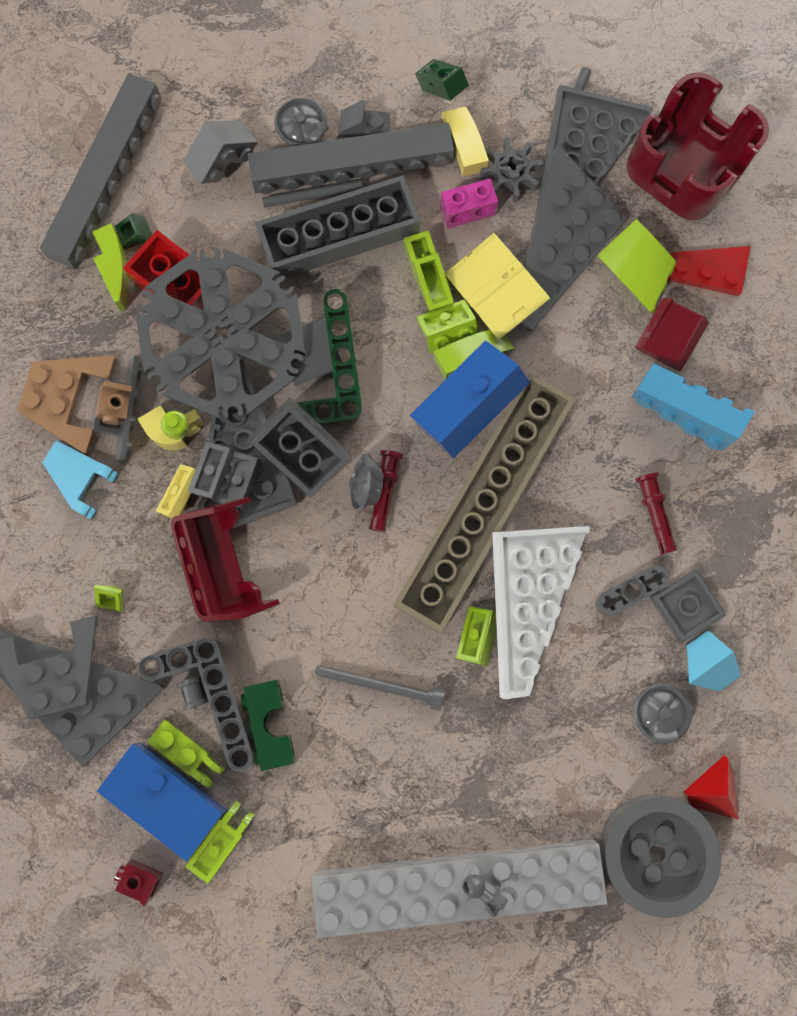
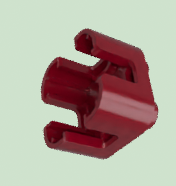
M701 72L683 76L671 89L658 117L651 113L645 119L626 162L627 173L636 185L676 215L687 220H700L712 213L744 174L766 142L769 134V125L766 117L751 104L745 106L733 125H729L715 115L712 107L721 93L723 85L715 77Z

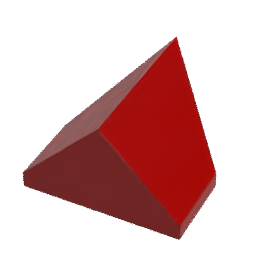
M724 755L684 790L683 793L688 803L696 809L739 820L734 771L729 758Z

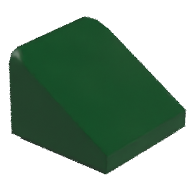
M131 213L115 226L124 249L144 243L152 236L146 218L135 213Z

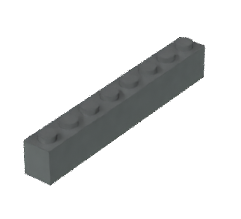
M130 73L127 74L40 246L41 251L48 259L75 270L78 264L84 260L86 248L90 240L95 238L93 231L97 230L101 218L106 216L108 204L112 196L117 194L119 182L129 169V161L133 153L138 151L140 139L143 133L148 131L154 111H157L160 107L161 96L156 83Z
M449 123L247 154L255 194H270L273 191L282 189L295 190L302 186L311 185L316 187L334 181L343 183L354 178L368 179L380 174L394 175L406 170L419 171L432 166L445 167L453 163L454 147Z

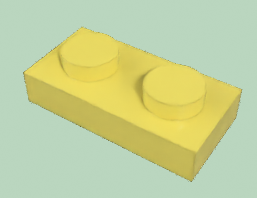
M180 464L156 512L171 519L184 512L186 502L191 494L188 492V489L196 471L195 468Z

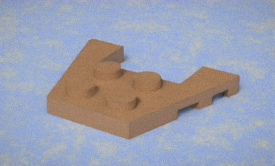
M110 355L32 362L17 412L80 452L89 455L95 432L70 425L84 376L112 380L117 358Z

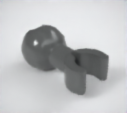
M471 874L463 881L462 888L466 896L472 899L479 898L486 904L487 912L495 918L500 909L504 910L508 900L501 894H492L488 891L481 876Z

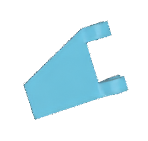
M57 440L42 462L71 509L91 520L97 510L81 502L80 499L95 474H98L114 483L119 475L112 468L91 459Z

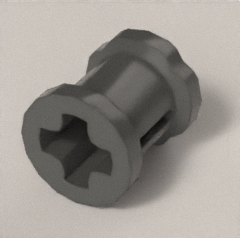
M201 676L176 684L177 688L181 689L184 698V711L209 703L208 699L204 698L199 683Z

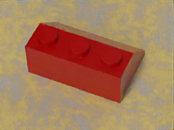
M156 230L127 262L123 270L130 281L143 291H149L154 295L153 291L146 290V286L189 256V254L160 231ZM189 270L166 287L168 296L204 310L200 277L196 271Z

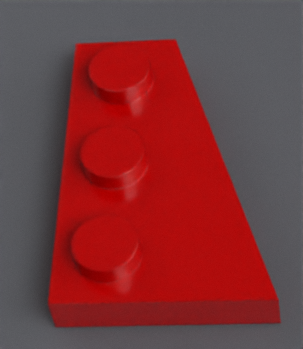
M751 246L671 252L670 255L677 264L668 281L739 297L743 290Z

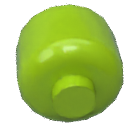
M169 411L161 419V429L170 439L179 440L186 437L189 433L190 423L183 413Z

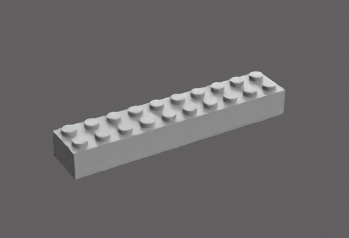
M588 839L314 871L312 875L317 938L494 918L487 912L486 904L479 898H469L464 893L462 888L463 881L471 874L481 876L485 882L486 889L492 894H501L508 900L504 910L500 909L496 917L606 905L607 898L600 847L596 841Z

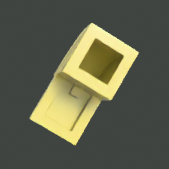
M161 405L138 418L146 434L159 447L166 450H181L187 447L183 439H170L162 431L161 419L167 412ZM195 409L185 414L190 423V430L186 436L190 437L198 433L201 429L200 427L205 424Z

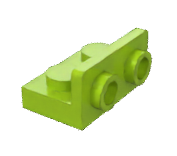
M465 299L416 316L418 325L427 341L430 354H434L435 350L478 333L476 318Z

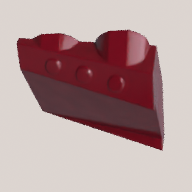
M663 298L650 318L635 348L672 369L681 372L709 322L706 316L695 313L673 301L672 298Z

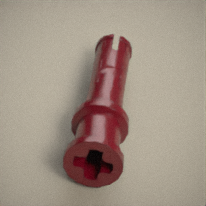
M391 450L380 451L382 456L380 468L384 475L383 487L377 504H374L369 530L386 533L394 484H397V481H399V476L397 475L400 460H403L404 456L402 453Z
M659 472L637 477L635 481L640 485L643 496L641 502L644 504V507L647 506L660 555L677 551L663 503L666 496L662 494L657 479Z

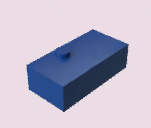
M485 340L410 414V417L425 434L454 459L530 382L517 363Z
M141 742L134 743L129 747L97 790L100 795L186 862L193 857L216 823L228 810Z

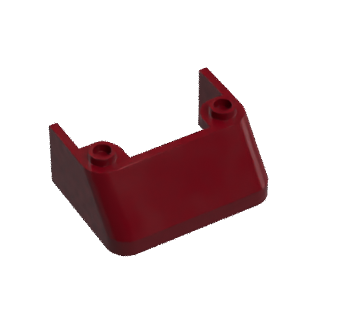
M250 497L174 516L171 520V530L194 610L202 621L246 618L280 604L279 599L262 600L260 588L252 581H243L229 532L230 529L235 528L238 524L239 512L236 506L251 502Z

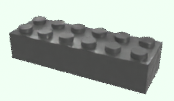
M403 175L255 222L269 267L280 272V275L275 277L274 281L280 276L286 278L404 240L406 237L420 233V219Z

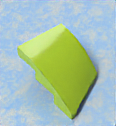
M636 219L597 256L636 299L653 314L656 310L658 298L661 292H664L667 280L672 275L677 263L658 240Z

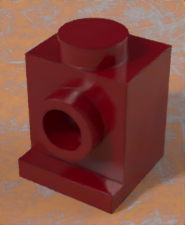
M132 859L126 866L121 865L114 878V882L118 883L115 891L137 900L141 905L145 906L152 900L163 872ZM131 878L138 880V887L130 884Z

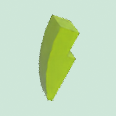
M112 223L93 231L103 253L93 259L114 303L122 312L126 310L129 292V278L123 270L127 260L118 233Z
M429 230L404 238L403 246L428 310L432 311L453 304L454 301L439 255L435 251Z
M489 329L435 350L433 359L446 380L485 340L504 354L512 351L514 348L507 335L498 340Z

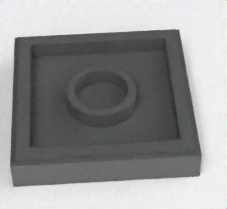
M697 569L692 570L649 597L679 644L726 616V613Z

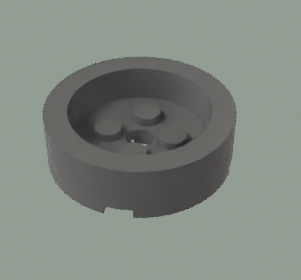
M645 794L633 797L622 803L611 813L605 823L601 842L599 841L603 873L613 890L636 910L654 917H678L698 908L713 892L721 870L720 845L710 823L694 807L665 795ZM653 845H660L663 848V855L659 861L650 858L649 850Z

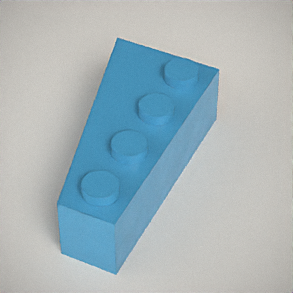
M653 363L632 395L633 398L637 399L636 402L640 406L655 410L663 420L678 424L686 434L701 438L709 448L723 451L740 438L755 411L748 408L740 411L732 407V400L725 397L722 399L709 396L708 389L700 385L688 386L685 384V378Z

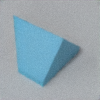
M709 630L686 645L689 684L721 691L741 676L734 652Z

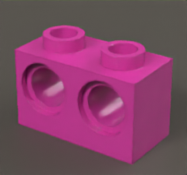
M491 179L441 192L440 209L447 229L492 217L496 214L498 199Z

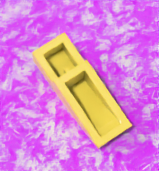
M462 107L442 112L444 123H449L454 158L458 160L462 177L480 173L481 168L488 167L489 160L480 134L468 109Z

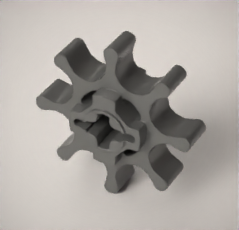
M506 137L503 143V153H495L491 148H486L488 160L493 163V166L481 168L480 179L493 178L497 182L493 186L496 196L499 190L507 188L513 194L512 200L517 202L520 196L518 189L520 186H527L533 192L537 190L539 181L533 179L529 173L533 171L540 172L544 162L543 160L534 162L527 159L526 156L530 153L532 147L530 142L526 143L524 149L516 151L510 146V138Z

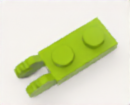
M167 719L162 722L147 741L190 777L193 776L206 788L210 789L214 783L210 777L198 770L203 761L215 773L221 774L225 769L209 755L210 753Z
M237 800L226 815L219 819L185 866L206 884L210 883L244 834L242 833L255 816L250 811L244 816L242 823L237 829L230 825L228 822L237 814L241 806Z

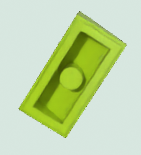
M469 606L456 659L486 667L489 665L497 633L495 611Z

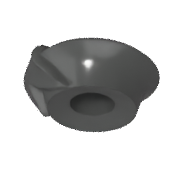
M295 98L285 102L275 115L274 125L277 134L283 141L293 146L319 143L324 133L329 130L327 115L324 109L317 102L308 98Z
M363 454L357 461L349 482L352 506L357 512H360L366 506L377 504L382 492L384 477L382 469L369 454Z
M662 683L654 684L644 689L636 699L634 719L638 729L644 736L650 739L652 744L678 743L679 739L686 734L691 725L692 708L686 695L677 687Z

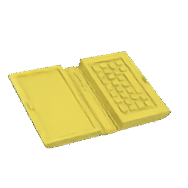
M495 233L445 272L448 280L470 304L498 340L550 299L547 293Z

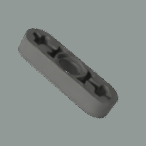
M652 566L601 593L596 599V609L604 616H612L658 592L669 583L667 570L662 566ZM652 571L654 574L661 575L662 578L658 580L660 585L654 582L645 587L643 582L652 577ZM629 583H633L639 588V595L635 599L629 598L625 593V588ZM620 595L622 600L612 605L614 610L603 607V604L606 602L605 596L608 599H613Z

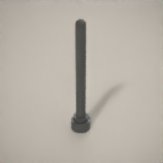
M321 665L315 669L316 675L424 701L426 702L425 705L431 706L430 709L441 711L446 689L435 687V689L429 688L426 691Z

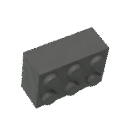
M291 397L253 434L251 444L311 498L349 461V451Z

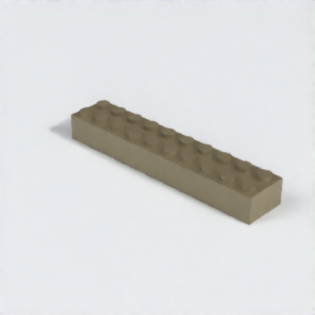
M531 373L527 375L530 384L511 402L394 603V608L440 635L493 545L492 532L501 531L576 400L574 397Z

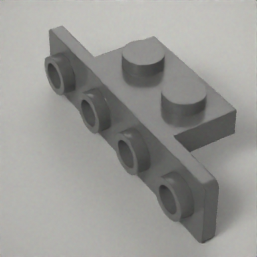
M135 355L128 362L125 383L100 378L98 381L91 431L118 436L115 462H122L126 456L129 457L132 448V441H128L129 431H133L135 425V415H132L133 405L136 406L139 396V390H135L136 380H140L142 374L139 356ZM104 381L132 386L127 419L122 423L119 422L118 425L106 424L102 422V419L95 418L99 386ZM110 401L112 406L119 407L118 401Z

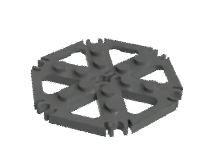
M214 248L215 256L212 259H208L205 257L204 249H200L201 261L197 260L195 250L146 286V290L153 291L154 295L149 291L142 292L143 297L150 300L147 306L137 304V309L142 313H147L146 315L135 311L144 374L155 369L147 375V379L151 381L155 377L161 378L162 382L156 387V390L161 392L168 386L169 388L161 393L166 398L220 419V408H223V417L225 419H228V410L235 408L238 410L240 418L243 416L242 405L246 407L247 415H249L296 379V377L287 374V371L292 375H298L299 373L298 369L291 366L292 361L296 360L303 363L304 360L302 355L294 354V352L305 355L297 293L287 299V297L292 295L294 288L290 287L286 291L280 289L279 286L285 282V277L280 276L274 282V278L280 275V272L224 248H222L223 259H220L218 248ZM231 266H237L260 276L262 285L231 308L226 275L227 269ZM189 270L196 271L200 277L204 311L168 296L166 287ZM279 308H284L289 314L292 339L290 342L283 344L253 332L251 329ZM158 322L192 337L166 357L157 358L152 352L149 328L152 323ZM219 327L221 330L228 329L225 340L222 337L214 339L217 334L216 328ZM238 356L274 370L276 372L275 380L255 395L246 394L243 390ZM209 360H212L216 387L215 398L211 401H206L182 391L180 382Z

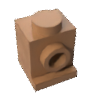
M104 381L99 386L95 418H100L103 423L118 425L119 422L122 423L127 419L132 386ZM110 401H118L119 407L112 406Z

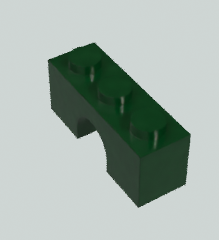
M280 680L243 687L245 693L241 694V702L244 711L248 710L250 721L246 722L249 738H254L256 749L252 750L255 766L260 765L262 772L296 763L291 734L275 736L269 732L266 725L267 717L273 710L285 707Z

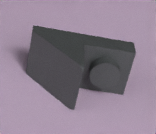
M361 100L341 110L338 136L358 137L389 132L390 113L365 110V100Z

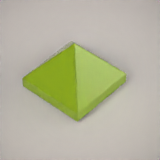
M113 585L94 586L96 607L123 611L122 589Z

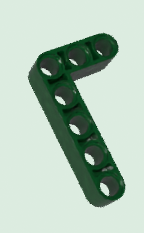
M331 289L323 297L336 397L296 402L320 425L353 421L360 416L362 411L348 302L345 293L339 289ZM333 297H339L343 304L338 309H332L328 305L329 300ZM337 323H342L346 326L347 330L345 334L336 336L332 333V327ZM341 349L347 350L350 353L349 360L344 363L337 361L335 358L337 351ZM348 375L353 378L354 384L351 388L343 389L339 386V380L342 376ZM349 401L354 402L358 407L357 412L352 416H348L342 411L343 405ZM327 405L331 408V415L327 419L317 417L316 410L319 406Z

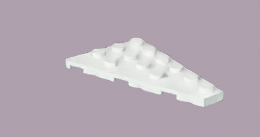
M589 526L492 532L500 698L512 699L530 696L534 685V677L538 674L541 666L538 664L544 646L548 647L555 628V620L561 611L559 605L565 590H568L576 570V563L582 554L580 548L585 535L590 532Z

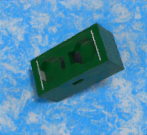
M432 59L415 73L422 91L441 97L442 101L447 105L453 104L456 101L457 95L469 86L462 67Z

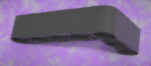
M208 637L201 638L144 657L139 663L138 670L140 676L148 682H158L197 668L199 669L227 763L234 771L240 772L248 769L253 760L252 752L216 641ZM204 644H210L215 649L213 656L207 659L199 655V648ZM184 653L187 655L188 660L183 667L173 666L172 658L175 654ZM153 661L158 662L160 665L159 673L152 677L147 676L145 673L146 665ZM212 670H218L223 675V679L218 685H210L207 682V675ZM225 696L230 699L231 707L228 711L219 712L216 710L215 702L219 697ZM228 723L238 725L240 732L237 738L230 740L224 736L223 729ZM237 750H243L248 755L247 763L240 767L235 766L231 760L232 754Z

